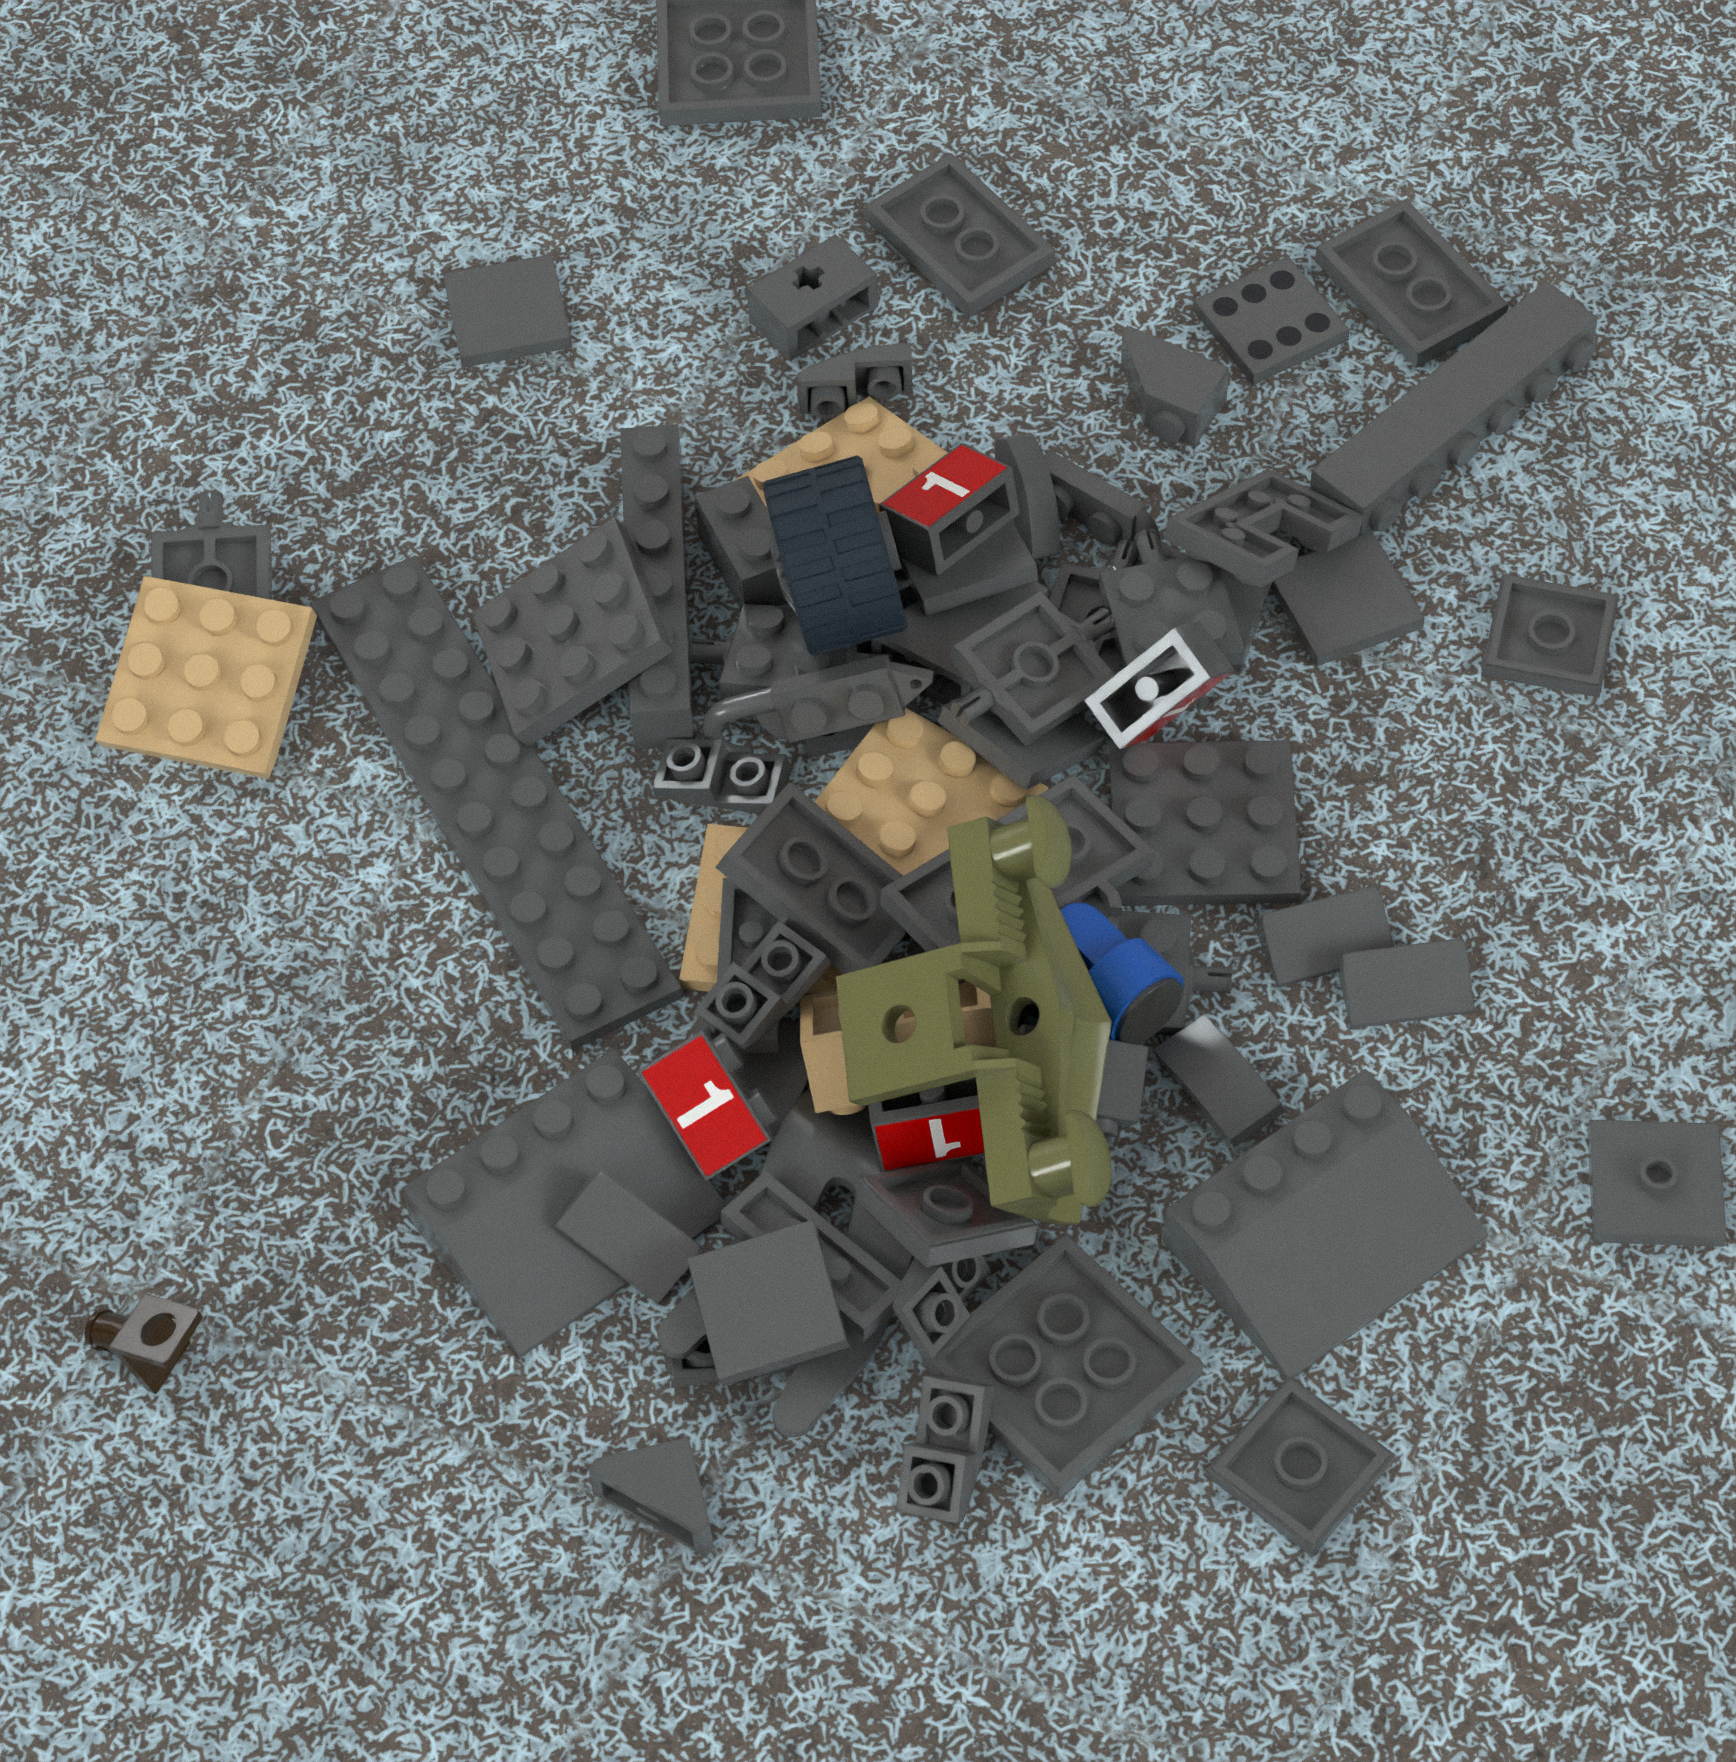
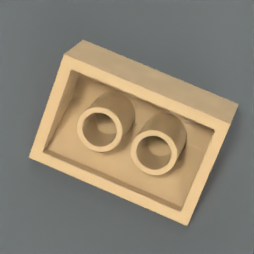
M965 981L959 985L965 1046L973 1044L997 1048L991 996ZM837 990L803 996L800 999V1044L815 1113L831 1111V1113L836 1115H847L863 1110L867 1105L861 1106L849 1102ZM912 1010L904 1012L896 1022L895 1037L898 1043L906 1041L915 1029L916 1019Z

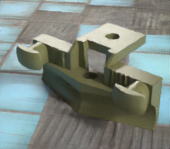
M1028 794L1026 796L1028 819L1004 825L985 816L947 827L960 943L836 976L849 1102L865 1106L976 1078L991 1207L1047 1224L1070 1226L1080 1223L1083 1204L1087 1207L1098 1206L1104 1201L1110 1188L1112 1176L1111 1156L1108 1143L1101 1127L1096 1123L1112 1021L1050 889L1058 888L1062 885L1070 872L1072 848L1068 827L1061 812L1045 796ZM959 979H965L991 996L997 1048L973 1044L965 1046L958 985ZM1035 1002L1040 1012L1039 1021L1032 1032L1022 1035L1018 1028V1017L1026 1005ZM912 1010L916 1019L915 1029L906 1041L898 1043L895 1037L896 1022L904 1012Z

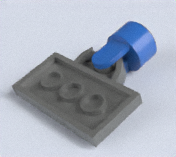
M1073 774L1038 795L1045 796L1058 808L1066 822L1071 839L1072 860L1070 872L1062 885L1058 888L1050 889L1112 1021L1109 1039L1139 1044L1157 1033L1170 1020L1179 1007L1184 992V979L1182 975L1147 941L1141 938L1128 940L1120 932L1123 908L1120 894L1116 888L1152 867L1154 850ZM1026 803L996 821L1006 825L1028 819ZM949 849L881 889L880 905L926 952L960 943ZM959 979V980H958V984L960 985V984H962L963 982H965L966 980H965V979Z

